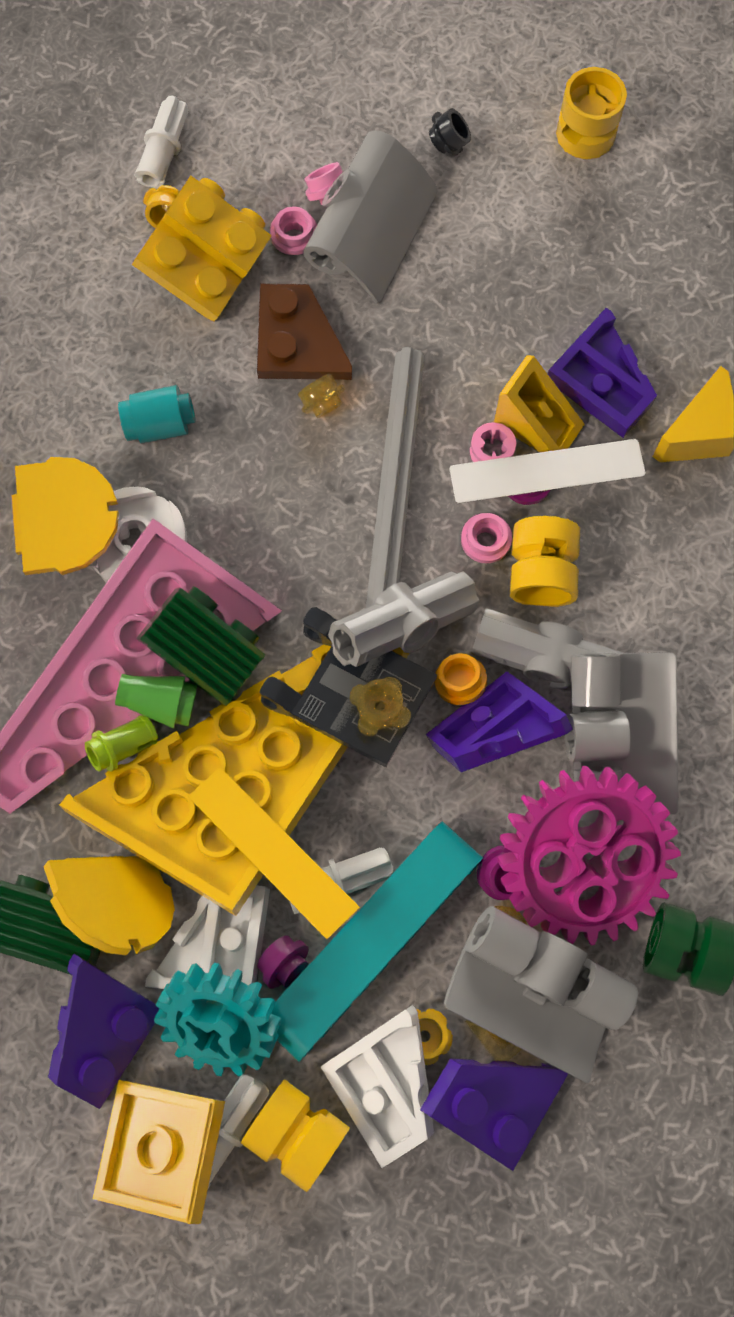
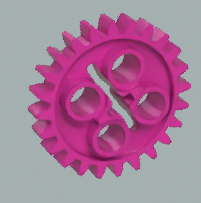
M582 766L579 781L574 782L562 770L559 773L560 787L553 790L548 783L541 780L539 781V787L543 797L538 801L527 795L521 797L528 809L525 816L509 813L508 819L517 829V832L500 834L499 839L504 847L512 851L497 857L502 870L509 872L500 879L506 891L513 892L509 899L517 912L525 910L523 916L530 927L541 923L542 930L556 935L561 929L564 939L571 944L575 942L579 932H583L589 944L593 946L597 942L600 930H605L610 938L616 941L618 940L619 924L624 922L630 929L636 931L638 930V923L635 915L639 911L651 917L656 915L654 908L649 903L653 896L668 899L669 894L660 882L661 879H674L678 876V873L666 862L681 856V851L672 842L668 841L678 834V830L669 821H664L670 814L669 810L660 801L654 803L657 796L646 785L638 789L639 783L630 774H625L618 782L617 774L610 767H605L597 780L595 774L588 766ZM599 810L595 822L586 827H578L579 820L585 813ZM619 820H623V825L616 826ZM637 845L634 854L630 858L617 861L619 854L624 848ZM554 851L561 852L559 859L552 866L539 867L545 855ZM588 852L594 855L590 860L584 857ZM591 886H599L598 891L593 897L587 900H579L580 895L585 889ZM562 887L560 891H554V888Z

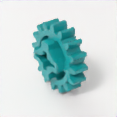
M195 963L191 965L187 974L179 970L175 972L170 983L166 984L156 1003L159 1011L154 1021L156 1024L165 1027L160 1037L163 1042H176L178 1044L174 1054L176 1057L181 1058L187 1055L194 1059L193 1065L197 1070H200L205 1063L212 1065L216 1076L221 1077L225 1068L230 1067L239 1077L245 1073L247 1066L255 1070L260 1069L265 1057L269 1058L279 1037L277 1031L281 1024V1017L271 1014L276 1004L273 998L261 999L258 996L262 987L261 983L254 982L246 985L241 982L242 971L236 969L230 977L223 975L219 963H213L209 973H205Z

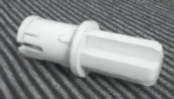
M168 96L161 103L153 128L145 133V150L134 174V177L137 178L136 181L141 185L156 189L164 185L173 155H178L180 152L181 144L178 140L188 114V106L176 96Z
M377 848L335 863L334 859L328 860L329 866L321 868L346 894L385 881L394 873L392 862L385 848ZM290 902L294 914L300 913Z
M244 1073L241 1075L224 1100L225 1106L208 1188L234 1146L241 1147L243 1145L241 1144L242 1134L269 1095L267 1086L250 1074Z

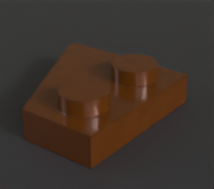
M260 283L258 379L352 380V365L309 284Z

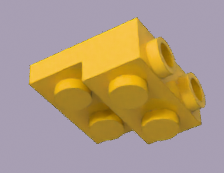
M190 175L132 265L205 318L215 322L272 235L264 230L265 222L255 211L248 208H242L239 211L224 200L225 192L216 182L208 178H201L198 181Z

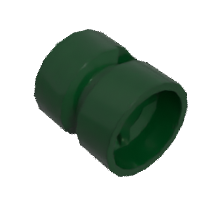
M665 902L661 903L653 919L643 957L644 973L673 982L685 976L690 987L718 996H724L734 978V924L711 916L702 922H698L694 911Z

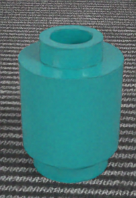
M178 385L130 394L129 400L118 402L120 422L127 441L138 439L143 444L188 435L187 424L196 422L191 396L189 393L181 394Z

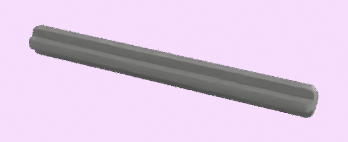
M403 347L395 355L366 608L372 606L376 598L385 589L400 581L424 366L423 352L414 350L411 347Z

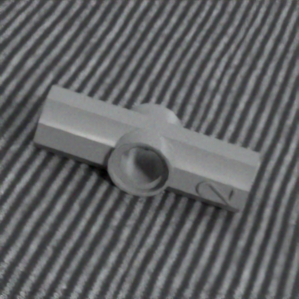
M451 571L412 589L404 582L393 584L376 598L372 606L331 624L328 637L333 646V654L343 666L352 664L357 667L398 647L405 653L419 650L435 636L438 629L475 612L480 601L476 595L475 582L464 571L457 574Z
M487 608L485 609L471 654L523 670L524 676L531 681L538 682L539 678L550 681L549 687L556 689L572 687L571 655L622 653L583 640V635L569 626L556 622H541L536 625Z

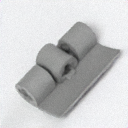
M373 130L368 132L349 168L337 177L325 194L322 205L326 208V211L303 250L304 257L314 268L329 275H339L348 271L361 284L373 302L379 303L438 192L437 186L419 161L398 140L382 131Z
M670 652L571 655L572 713L568 714L567 717L573 730L565 735V746L570 762H573V781H579L582 766H588L595 774L597 780L604 768L610 767L617 774L618 782L625 774H630L639 783L638 789L646 785L657 796L654 803L660 801L669 810L670 814H677L679 810L677 656ZM599 810L588 811L580 820L595 822Z
M491 906L480 915L466 941L451 978L444 1000V1007L585 1083H590L605 1028L618 1030L628 1021L637 1003L638 990L637 986L588 959V954L577 946L548 932H539Z

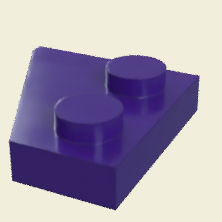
M605 308L552 365L547 374L562 393L624 438L650 409L657 394L648 377L639 370L638 359L630 344H623L613 326L616 320L611 310Z
M505 672L486 687L479 699L461 706L426 733V736L432 747L460 772H464L566 735L573 728L564 712L512 674Z
M74 953L69 960L67 970L73 975L67 1006H61L57 1025L59 1042L52 1053L48 1078L56 1086L100 1109L154 1026V1018L159 1008L153 1001Z
M450 1059L420 1110L513 1171L568 1073L549 1063H542L541 1066H523L513 1061H492L488 1064H481L471 1059Z

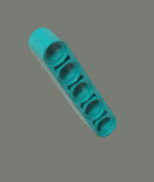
M443 821L439 823L275 1001L276 1004L271 1014L281 1017V1024L277 1031L279 1035L277 1041L300 1062L313 1049L315 1043L320 1038L322 1039L352 1006V1002L358 996L360 997L389 965V961L395 955L397 956L426 924V920L432 914L434 915L462 884L463 879L472 873L483 857Z

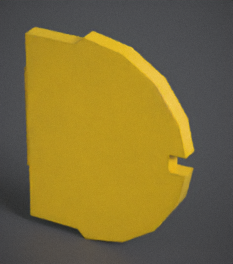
M50 457L46 462L15 466L17 494L11 495L15 548L17 555L22 554L23 572L25 575L55 571L65 575L88 567L106 552L117 533L119 520L118 510L109 511V506L118 505L111 484L96 467L76 458Z
M138 856L66 858L64 860H48L43 866L53 893L50 902L62 923L86 944L106 953L127 955L131 951L130 945H133L135 953L139 954L152 949L171 928L175 911L171 887L164 883L158 868Z

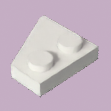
M257 885L237 916L201 896L197 902L195 914L180 927L172 939L175 944L158 969L151 970L146 978L145 987L164 990L175 972L179 970L187 974L191 965L195 963L205 973H209L213 963H219L223 975L230 977L236 969L242 971L241 982L246 985L257 982L259 971L257 964L261 957L270 889L266 886Z
M413 1005L321 1066V1069L381 1168L426 1141L434 1134L432 1118L420 1110L429 1095L418 1012Z

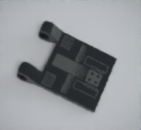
M312 607L303 619V633L307 638L317 643L331 646L330 650L302 695L283 681L275 677H269L260 689L261 703L268 709L290 716L372 761L387 767L438 675L393 651L387 652L357 667L352 664L343 666L333 654V646L328 637L331 624L337 620L327 612L317 607Z

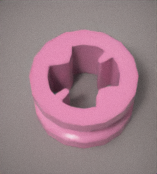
M492 422L480 426L472 437L470 447L471 460L478 462L513 457L516 448L515 435L510 428L500 423ZM490 439L491 444H493L494 439L503 443L501 448L502 455L496 456L495 451H493L492 456L483 453L484 440Z

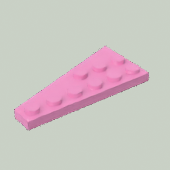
M153 518L0 731V808L11 814L62 776L66 770L87 755L85 742L92 739L93 732L99 730L106 733L141 715L126 707L115 705L117 689L122 674L131 676H184L136 639L175 588L181 587L188 593L195 586L219 605L214 614L230 626L236 619L252 631L271 620L282 610Z

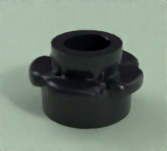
M453 108L448 109L443 114L440 112L433 114L432 122L434 124L429 129V136L433 145L443 154L448 152L453 156H457L463 151V146L471 141V132L465 119Z

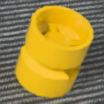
M600 67L583 68L574 73L566 83L556 135L558 143L564 151L576 158H599L606 154L614 145L627 97L624 82L614 72Z
M533 516L521 519L514 524L512 556L518 560L511 568L510 597L514 601L524 605L560 607L569 605L577 600L579 569L576 565L572 564V562L578 560L580 553V527L577 523L556 516Z
M284 1079L248 1129L241 1144L265 1162L278 1158L281 1161V1174L305 1192H308L350 1127L325 1108L315 1113L311 1111L310 1097Z

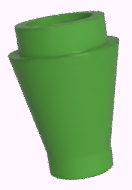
M122 674L117 689L115 705L126 707L173 729L175 724L189 726L198 684L185 682L186 676H131Z

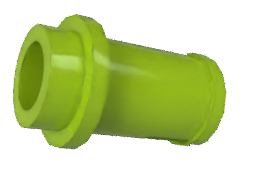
M139 715L136 719L106 733L99 730L93 732L92 739L85 742V751L92 766L97 771L107 769L112 772L118 768V762L145 750L151 745H155L158 742L156 740L158 735L150 719L144 715Z

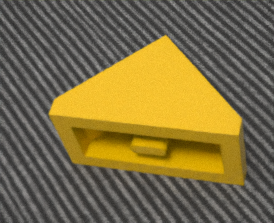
M531 355L525 357L500 393L494 419L495 423H500L510 428L515 438L539 452L568 449L585 425L535 356Z
M720 366L662 436L652 456L660 463L730 456L734 449V395L728 370Z

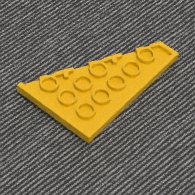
M323 644L311 651L312 657L283 674L279 670L269 677H275L283 681L302 695L331 646ZM400 647L392 650L404 658H407L410 654L405 653ZM265 678L243 691L237 700L230 702L227 706L221 704L209 711L211 716L181 734H178L177 731L173 732L155 745H151L139 752L133 761L127 764H119L118 768L112 772L107 771L105 779L74 797L71 794L66 795L59 805L74 818L234 916H237L263 874L193 803L188 795L221 767L290 836L348 747L290 716L274 712L263 706L260 689L267 679Z

